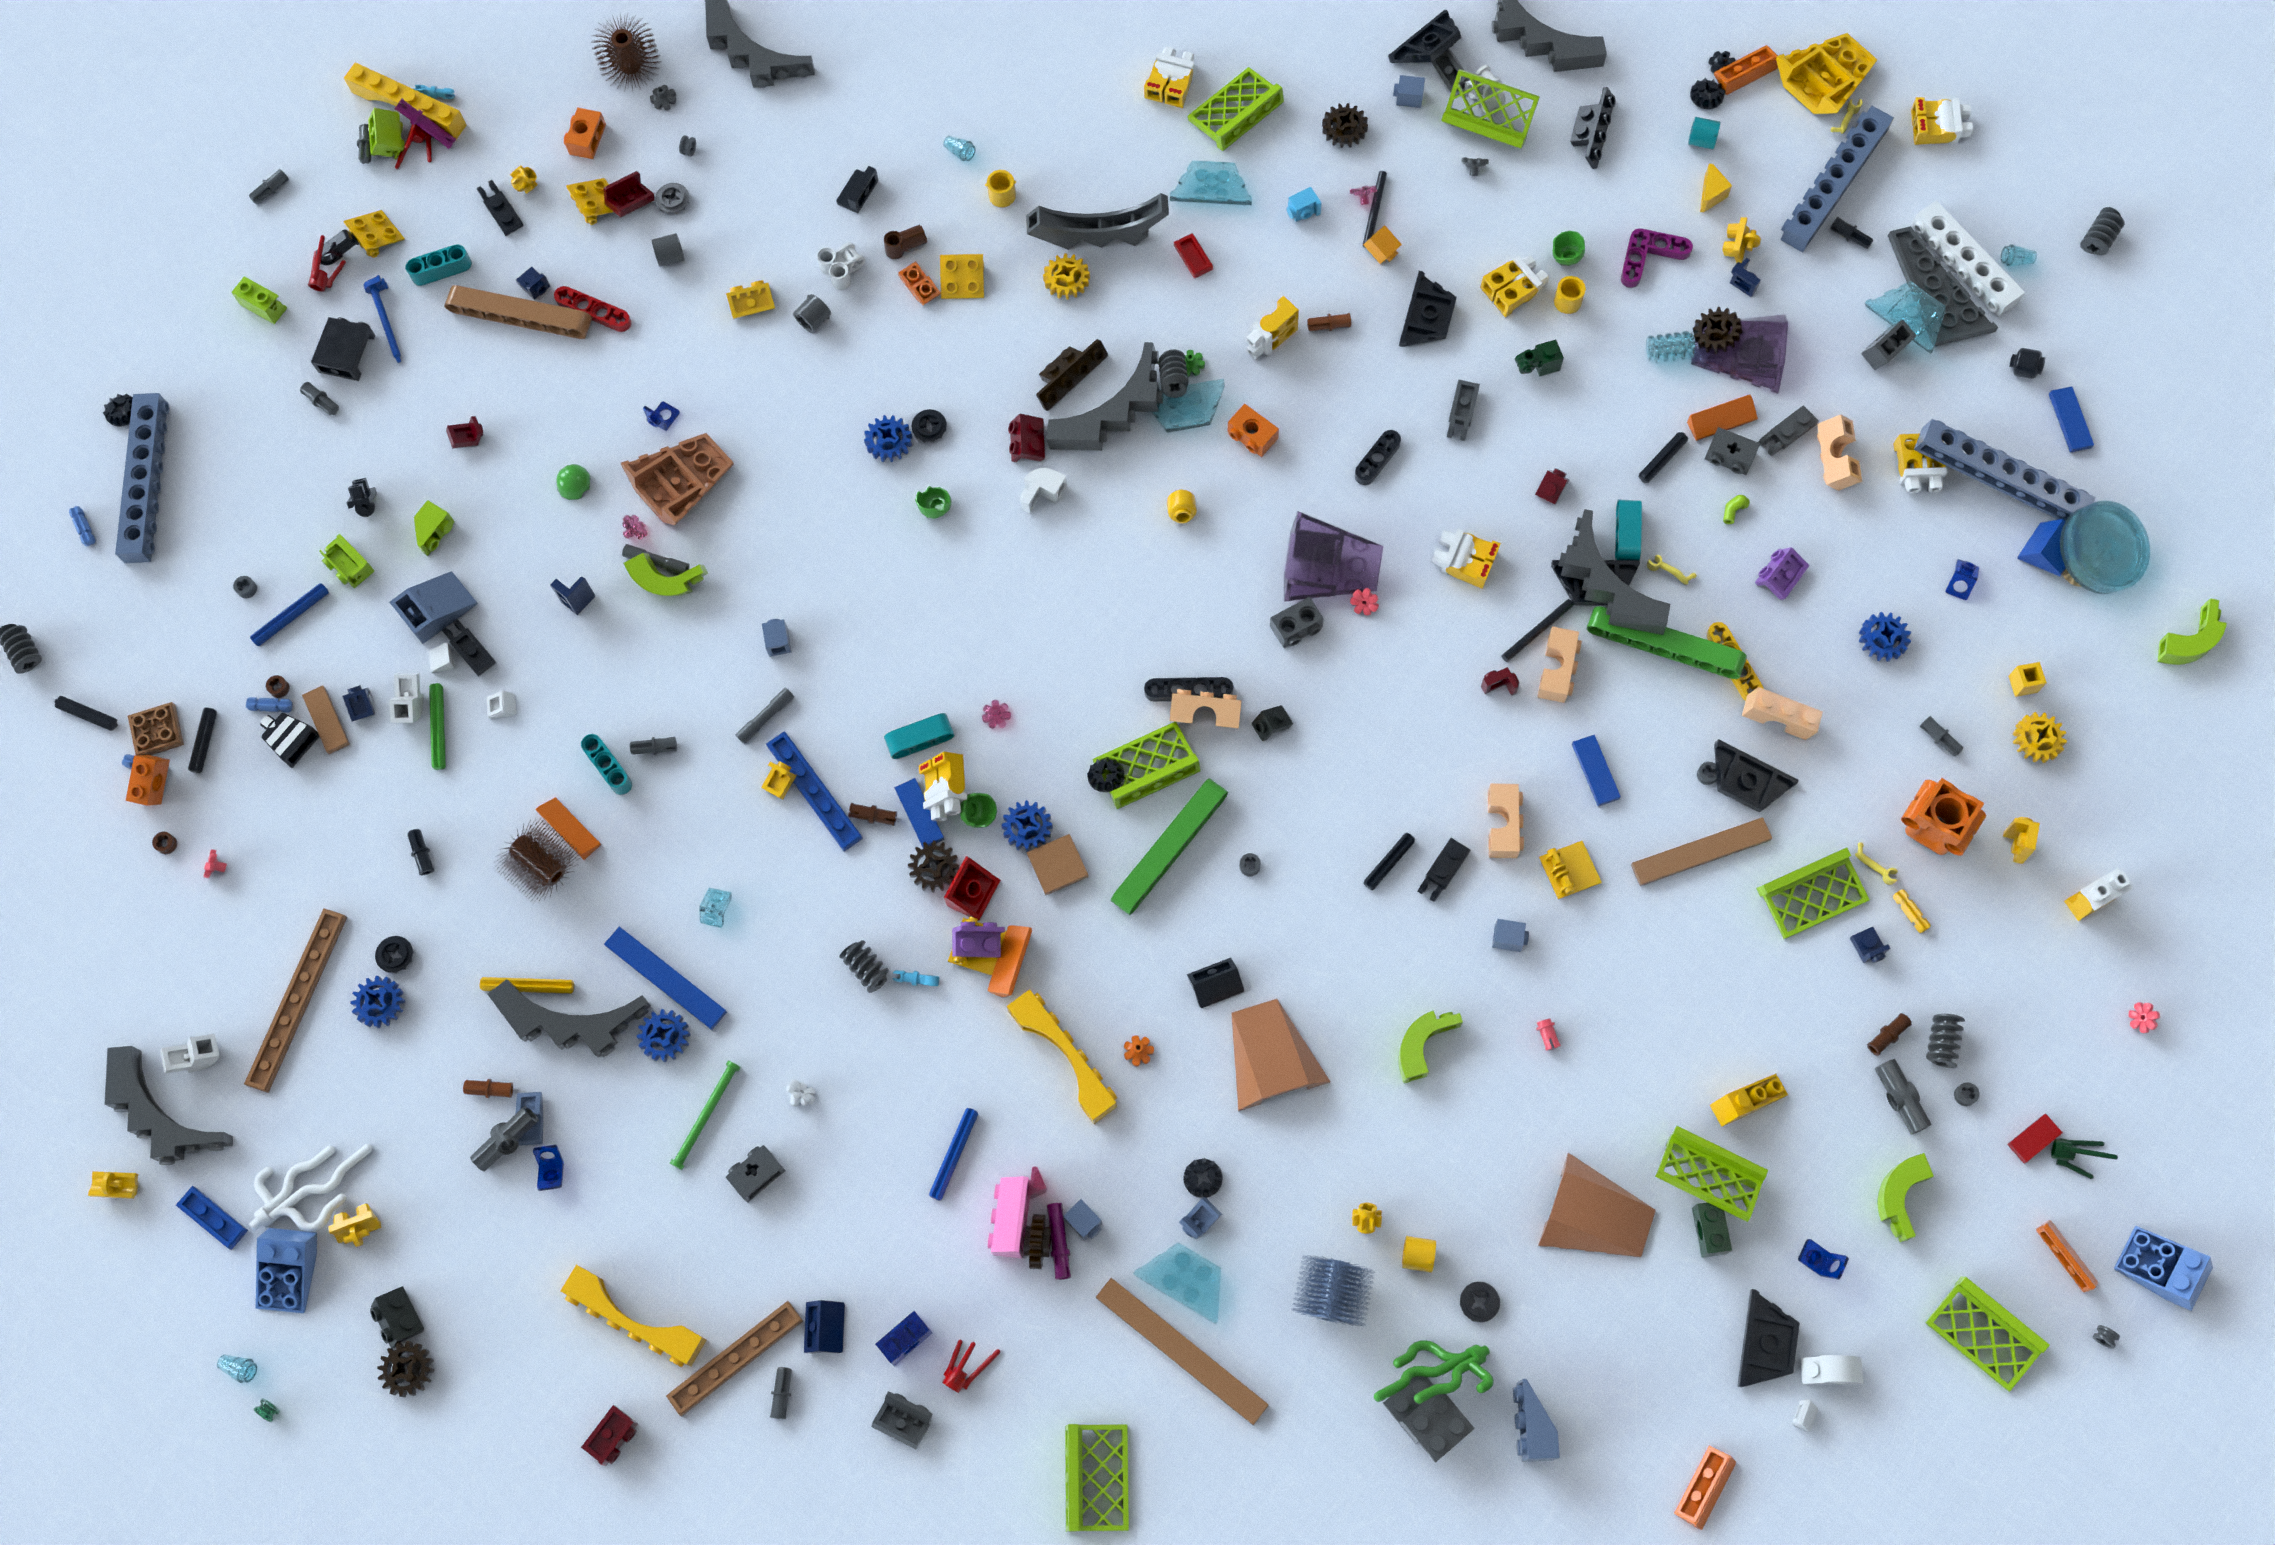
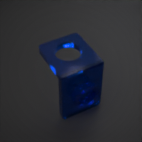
M664 401L659 404L655 411L647 406L643 407L647 422L664 431L668 430L680 414L678 409ZM670 410L671 417L664 420L660 412Z
M1957 559L1954 574L1945 592L1967 600L1978 579L1979 567L1971 562ZM1957 581H1964L1968 588L1963 592H1958L1954 589L1953 585Z
M549 1145L533 1148V1154L539 1166L538 1191L561 1188L564 1161L558 1146ZM544 1152H551L555 1156L553 1158L546 1159L543 1158L541 1154Z
M1811 1239L1806 1240L1798 1257L1800 1263L1819 1276L1837 1280L1841 1278L1849 1260V1257L1846 1255L1828 1252ZM1839 1260L1840 1264L1838 1269L1834 1272H1831L1830 1268L1835 1261Z

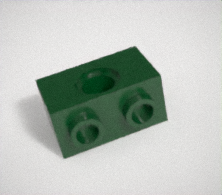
M1708 1202L1696 1204L1692 1208L1701 1257L1726 1255L1731 1252L1732 1246L1724 1210Z

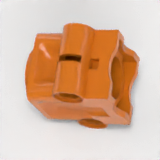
M1941 778L1938 782L1932 780H1925L1914 800L1911 801L1901 817V821L1906 825L1905 832L1909 837L1935 853L1945 855L1950 852L1961 856L1972 841L1973 835L1977 833L1985 820L1986 813L1981 810L1984 805L1982 801L1960 791L1952 783ZM1937 816L1941 817L1945 823H1942Z

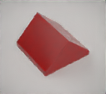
M966 856L944 896L946 905L979 921L1001 880Z

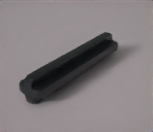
M1678 432L1639 473L1638 477L1643 483H1649L1687 443L1688 437L1684 432Z
M59 696L54 701L57 709L109 731H113L118 726L116 718L67 697Z
M205 707L202 711L188 770L193 773H201L203 770L217 711L213 708Z
M1405 833L1367 876L1363 884L1368 889L1374 890L1414 844L1415 838L1411 834Z

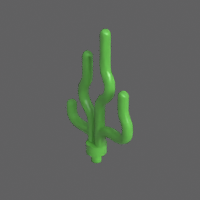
M1420 1340L1414 1342L1409 1346L1405 1354L1393 1361V1365L1396 1368H1401L1413 1361L1419 1351H1429L1445 1362L1435 1367L1414 1366L1408 1368L1403 1372L1398 1381L1377 1391L1373 1397L1375 1401L1381 1402L1406 1388L1414 1377H1438L1453 1370L1451 1382L1435 1384L1424 1389L1414 1396V1401L1421 1404L1436 1395L1455 1392L1461 1386L1462 1374L1468 1370L1483 1380L1476 1386V1390L1479 1393H1484L1492 1388L1494 1383L1493 1376L1480 1366L1486 1362V1356L1490 1354L1489 1348L1485 1345L1482 1347L1473 1345L1462 1353H1450L1431 1341Z

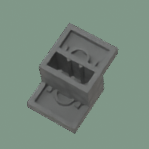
M1417 1376L1411 1379L1410 1384L1406 1388L1390 1396L1382 1404L1414 1443H1419L1436 1463L1475 1428L1447 1394L1436 1395L1421 1404L1416 1403L1414 1396L1433 1385L1428 1377Z

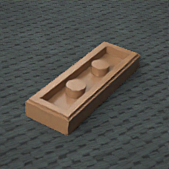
M322 685L303 694L302 697L326 752L331 754L350 745L326 688Z

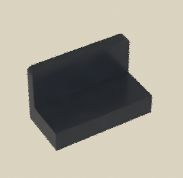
M868 166L865 172L856 169L837 198V204L859 213L879 181L876 169Z
M1231 957L1187 974L1200 1008L1244 992L1238 968Z

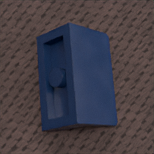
M582 576L570 589L558 579H555L550 584L560 602L577 616L595 598L593 590Z
M825 1300L806 1302L804 1353L843 1352L844 1302Z

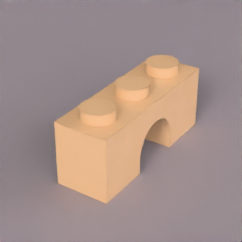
M1840 414L1817 424V438L1821 446L1822 453L1820 458L1824 465L1825 473L1823 478L1826 485L1839 491L1862 482L1859 461L1849 455L1841 456L1844 447L1856 441L1853 421Z
M1551 627L1545 656L1556 658L1560 662L1561 667L1556 670L1544 668L1540 679L1538 698L1565 703L1567 695H1572L1574 682H1570L1571 674H1576L1578 661H1574L1575 653L1579 654L1582 643L1581 640H1578V631Z
M1758 687L1747 695L1742 716L1762 724L1767 721L1781 722L1786 725V733L1807 740L1818 732L1823 711Z
M1177 689V693H1172L1169 721L1193 723L1194 712L1199 707L1207 706L1212 708L1216 714L1215 726L1239 728L1241 700H1237V695L1223 694V698L1214 697L1212 692L1200 691V696L1191 695V690Z
M1490 783L1488 788V813L1502 815L1506 819L1507 825L1503 828H1491L1488 835L1489 858H1517L1519 852L1524 849V837H1520L1519 829L1523 828V814H1519V806L1523 804V792H1519V784Z

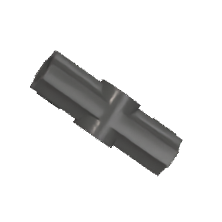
M1895 1059L1889 1060L1876 1067L1875 1071L1887 1090L1886 1097L1890 1106L1896 1112H1899L1910 1134H1915L1931 1126L1930 1120L1919 1103L1920 1096L1916 1087L1907 1081Z
M524 1106L507 1123L495 1125L490 1131L491 1138L470 1156L472 1163L478 1169L485 1172L502 1155H509L515 1152L519 1147L518 1140L539 1121L537 1115L530 1108Z

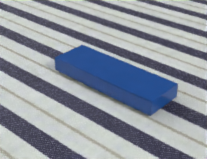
M2073 387L2051 390L2049 397L2070 453L2091 449L2094 443Z
M1595 734L1573 741V749L1597 806L1619 800L1621 796Z
M916 778L894 787L922 848H924L923 842H926L928 846H932L933 840L936 843L945 840L937 822L931 820V810L924 809L923 807L925 799Z
M191 1186L176 1204L179 1209L230 1250L236 1246L248 1231V1229L195 1186Z

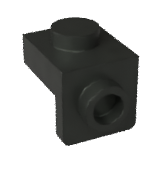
M1282 705L1261 711L1252 722V726L1262 741H1266L1273 733L1289 729L1293 725L1292 720Z

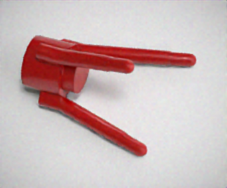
M416 124L411 125L408 138L404 144V150L399 155L395 169H399L412 141L422 143L426 140L427 161L429 163L432 162V136Z
M324 235L320 236L317 255L316 250L314 251L311 276L308 282V286L311 289L324 292L326 287H332L333 281L346 264V261L342 260L330 278L327 277L328 274L325 271L319 269L325 240Z
M961 1339L958 1340L948 1368L943 1374L945 1378L942 1383L957 1393L962 1388L967 1390L970 1383L1000 1354L999 1349L965 1379L967 1373L962 1369L976 1344L975 1342L970 1344L958 1367H954L963 1342Z

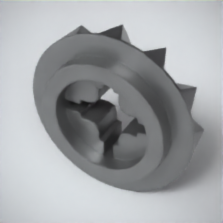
M668 183L657 191L655 201L660 211H665L667 214L672 212L677 214L678 211L685 210V206L689 204L690 195L683 185ZM676 194L677 200L670 204L669 199H672Z

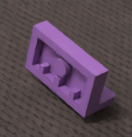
M1792 547L1778 549L1771 555L1769 564L1760 570L1755 584L1757 586L1766 585L1780 600L1786 599L1810 565Z
M960 922V926L952 928V957H1001L1000 933L1005 932V927H997V923L994 922L983 923V926H975V922Z

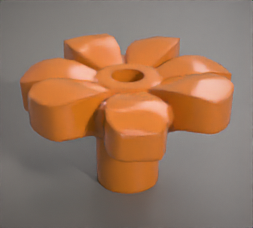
M1138 1035L1132 1036V1043L1127 1041L1124 1044V1049L1127 1050L1124 1053V1058L1126 1060L1133 1059L1132 1064L1137 1067L1140 1065L1141 1060L1144 1064L1149 1063L1150 1057L1148 1055L1154 1054V1047L1148 1046L1150 1040L1147 1037H1143L1140 1041Z

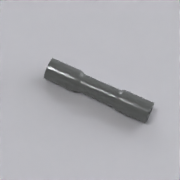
M626 544L622 551V556L629 559L641 553H648L655 566L679 575L690 568L689 563L647 552L645 549Z
M785 687L753 720H750L735 734L736 737L743 744H746L778 711H781L794 698V695Z

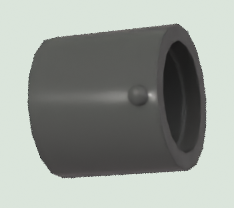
M677 233L651 240L659 267L685 261Z
M813 294L807 295V299L793 312L796 321L810 333H814L826 319H830L829 316L831 315L828 306Z

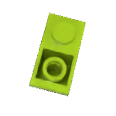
M429 500L424 503L414 516L417 545L426 556L438 547L440 540L451 531L455 523L447 511Z

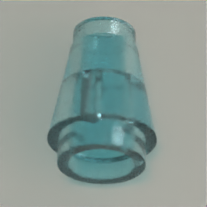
M947 136L944 140V147L961 161H970L974 157L976 148L971 141Z
M2013 244L2005 246L2001 252V262L2007 266L2034 264L2037 258L2036 251Z
M224 1354L217 1362L218 1369L239 1383L250 1382L257 1372V1364L250 1358Z

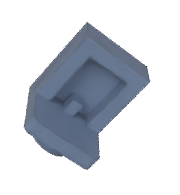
M1203 1197L1179 1223L1183 1226L1182 1229L1188 1236L1198 1239L1210 1229L1222 1213L1206 1197Z

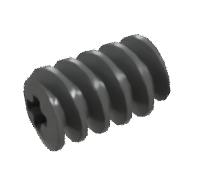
M2112 207L2103 208L2081 241L2080 247L2090 254H2107L2117 235H2119L2125 225V221L2120 213Z
M1176 349L1165 351L1158 361L1161 390L1170 398H1178L1186 394L1189 383L1185 354Z
M7 624L0 627V644L3 646V650L17 674L32 670L42 661V657L38 654V649L34 647L35 643L31 640V635L27 633L25 626Z
M861 940L845 948L839 955V958L844 959L845 965H850V971L855 973V977L861 980V984L867 987L869 993H872L885 984L889 969L880 970L883 962L874 963L877 955L868 956L872 949L870 947L862 949L866 942Z
M1955 1014L1934 1015L1932 1020L1935 1024L1931 1026L1933 1033L1929 1036L1931 1043L1928 1044L1930 1052L1926 1054V1059L1941 1067L1956 1068L1957 1064L1951 1062V1059H1958L1959 1055L1952 1051L1959 1050L1961 1046L1954 1043V1041L1962 1040V1036L1956 1034V1031L1964 1030L1957 1022H1965V1019Z

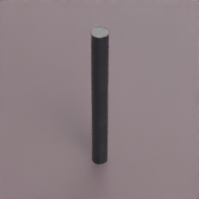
M1379 171L1363 244L1374 235L1387 176L1385 171Z
M1569 599L1563 602L1502 654L1503 660L1506 662L1511 660L1574 606L1573 602Z

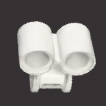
M1488 65L1482 66L1475 73L1476 75L1502 83L1499 77H1495L1491 73V68ZM1470 80L1465 82V90L1473 87ZM1483 84L1478 87L1483 98L1493 94L1490 85ZM1475 89L1467 93L1471 99L1480 100ZM1501 92L1498 95L1504 104L1506 99L1504 93ZM1495 96L1485 100L1490 112L1499 107ZM1482 103L1478 104L1481 111L1486 114Z
M851 242L844 244L837 251L830 247H824L817 253L821 272L830 275L833 286L838 290H844L850 286V274L859 270L866 260L863 255L857 253L854 244Z

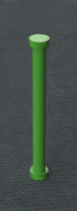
M729 1060L726 1063L727 1068L677 1156L674 1160L671 1159L669 1163L680 1170H683L684 1161L733 1075L741 1068Z

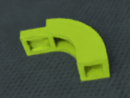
M641 553L623 563L631 578L640 587L653 594L663 596H682L693 591L689 583L695 585L703 581V576L708 574L705 566L699 564L680 575L667 577L657 570L648 553Z
M2210 598L2201 607L2197 634L2184 636L2168 632L2159 641L2157 662L2182 665L2197 661L2206 655L2220 641L2226 629L2227 623L2219 621L2221 617L2219 600Z
M1433 1010L1422 1015L1411 1024L1404 1035L1398 1056L1399 1070L1403 1083L1427 1077L1429 1071L1423 1055L1425 1042L1436 1034L1460 1028L1463 1023L1460 1013L1453 1015V1012L1441 1014L1439 1019H1437Z
M1925 1153L1910 1157L1891 1169L1883 1179L1878 1192L1877 1205L1880 1220L1891 1219V1231L1896 1238L1898 1237L1899 1242L1916 1236L1905 1209V1196L1908 1189L1914 1184L1934 1177Z

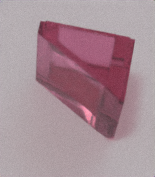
M1036 1166L1032 1167L1030 1199L1047 1192L1046 1185Z

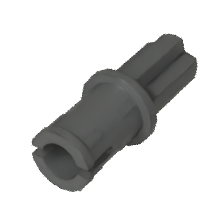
M361 124L359 126V139L357 140L359 148L358 159L362 164H369L371 162L368 124Z
M278 169L267 180H262L263 183L249 194L250 199L255 204L261 203L271 193L275 194V190L289 180L288 176L281 169Z
M305 382L300 387V393L309 398L315 407H320L329 415L337 414L339 406L327 397L326 392L318 390L310 382Z
M1931 716L1919 726L1935 740V744L1939 743L1952 756H1957L1963 750V746L1948 734L1949 730H1945Z
M652 737V740L630 742V752L633 755L645 753L656 755V753L677 751L676 737L661 739Z
M778 1367L774 1391H771L773 1401L770 1418L786 1419L788 1396H791L789 1389L792 1370L790 1368Z

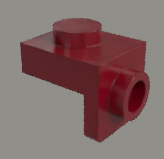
M471 416L469 423L447 425L446 432L452 449L479 445L480 438L483 436V427L481 423H478L476 416Z
M1554 468L1553 471L1547 470L1535 495L1556 504L1566 484L1569 482V479L1566 478L1567 474L1557 468Z
M1506 667L1498 672L1493 670L1487 673L1483 678L1481 688L1487 694L1506 685L1510 694L1515 695L1518 690L1519 680L1516 674L1511 673L1509 668Z

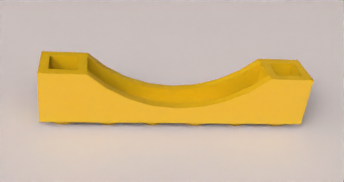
M356 62L344 76V80L353 94L368 101L378 100L394 106L398 105L399 101L403 98L404 101L415 109L423 111V115L455 137L456 140L467 126L460 110Z
M1029 989L1007 1005L1008 1012L1023 1031L1032 1032L1046 1038L1066 1055L1077 1077L1079 1106L1092 1123L1096 1124L1117 1108L1115 1100L1118 1097L1110 1087L1105 1088L1100 1082L1103 1078L1095 1067L1092 1070L1086 1063L1088 1058L1081 1049L1077 1051L1071 1044L1074 1040L1068 1031H1061L1058 1027L1060 1021L1052 1011L1048 1013L1043 1006L1046 1003L1038 993L1033 994Z
M577 1264L560 1290L567 1295L565 1297L566 1301L575 1306L582 1303L587 1306L585 1312L597 1319L600 1315L608 1319L606 1324L618 1331L621 1327L629 1331L628 1337L639 1343L642 1339L649 1342L648 1348L659 1355L663 1351L671 1355L669 1361L680 1367H683L684 1363L692 1366L707 1341L682 1325L651 1327L631 1320L613 1303L603 1279Z

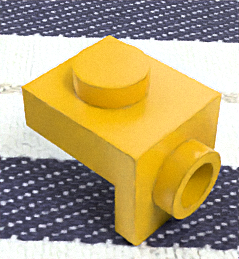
M770 761L768 766L772 767L761 788L783 800L797 775L791 773L790 769L792 767L779 761L778 764Z

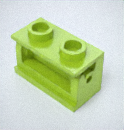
M374 108L368 119L371 155L392 157L394 154V159L396 160L399 153L404 150V139H401L403 122L400 121L399 112Z
M245 276L231 292L242 307L274 325L287 309L285 305L277 300L279 295Z
M338 534L337 538L324 549L326 554L319 550L324 557L321 561L330 571L335 568L338 572L336 577L344 585L349 583L355 589L375 571L341 534Z

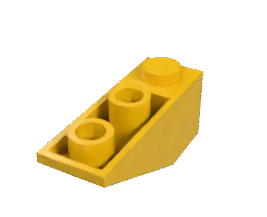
M1773 1074L1726 1094L1710 1104V1107L1721 1127L1788 1096V1093L1777 1074Z

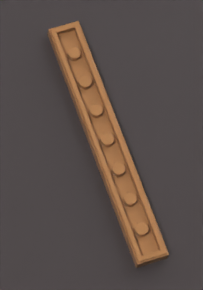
M323 908L244 1085L269 1093L346 922L347 916Z
M1110 1278L1096 1296L1097 1300L1250 1424L1254 1425L1269 1406L1263 1399L1114 1279Z

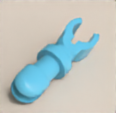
M415 85V88H413L434 99H437V97H442L443 99L455 98L453 94L455 91L451 88L438 89L437 86L429 88L425 85Z
M895 970L893 972L900 974V978H892L896 982H910L915 986L918 984L939 985V976L923 975L918 971L907 973L902 970Z

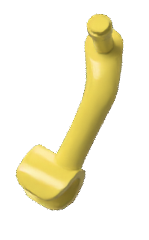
M1850 99L1847 106L1848 112L1841 123V127H1832L1830 131L1843 134L1847 130L1853 114L1859 112L1863 103L1862 100L1859 99L1857 106L1852 104V99Z
M1660 555L1655 556V561L1658 564L1652 563L1650 559L1647 561V568L1649 570L1656 571L1662 568L1674 575L1685 585L1688 584L1689 580L1697 576L1695 573H1692L1685 577L1680 570L1663 562Z
M1859 842L1858 853H1855V856L1865 865L1881 874L1884 883L1888 885L1894 884L1897 879H1891L1888 874H1897L1898 870L1896 868L1886 870L1863 854L1864 844Z

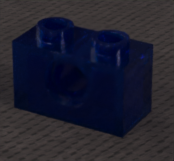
M913 1311L875 1345L887 1360L895 1366L933 1332L920 1316Z

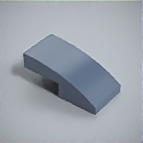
M542 1092L517 1093L515 1114L526 1106L539 1119L518 1140L519 1146L543 1144Z

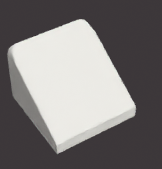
M444 643L429 651L432 673L455 669L452 647L448 643Z
M502 690L487 697L488 719L516 715L515 694Z
M1805 1399L1800 1401L1792 1422L1793 1425L1810 1432L1818 1413V1407L1811 1400Z

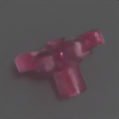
M1362 186V188L1350 189V194L1360 196L1361 205L1369 204L1368 195L1377 192L1376 186Z
M633 514L631 517L626 515L622 519L624 521L622 523L623 527L626 528L623 532L625 538L630 539L635 535L639 540H642L647 536V531L644 529L646 525L639 521V517Z
M993 700L991 702L992 706L985 705L983 707V711L986 714L982 715V720L984 723L989 722L988 726L994 729L997 724L1000 728H1004L1006 726L1005 720L1011 719V712L1007 711L1009 707L1006 703L999 705L998 700Z

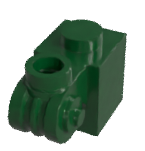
M1555 339L1535 345L1533 350H1525L1515 357V362L1521 374H1529L1536 367L1540 377L1560 371L1564 357Z

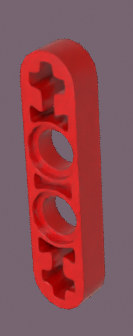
M561 286L554 292V298L558 306L584 311L591 315L592 321L618 332H624L631 327L630 316L623 309L567 286ZM568 294V296H569L570 299H568V298H563V300L561 299V296L565 297V296ZM582 301L589 302L585 309H579L578 304ZM600 309L608 310L607 314L603 317L596 315ZM624 318V322L620 321L619 324L617 323L616 319L622 320Z

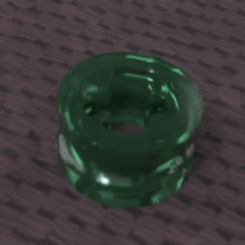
M262 1398L260 1400L261 1405L255 1406L254 1411L263 1419L272 1422L274 1420L273 1416L275 1414L278 1415L280 1410L274 1404Z

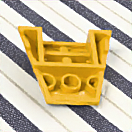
M1848 33L1827 39L1819 45L1816 43L1809 45L1804 50H1794L1786 56L1784 54L1778 55L1776 58L1783 87L1813 114L1838 113L1878 60Z

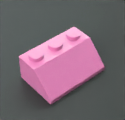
M1029 1177L1001 1178L1000 1184L995 1186L994 1199H998L997 1209H992L991 1223L995 1224L994 1233H989L988 1248H991V1253L995 1256L1023 1257L1025 1227L1027 1226L1032 1187Z

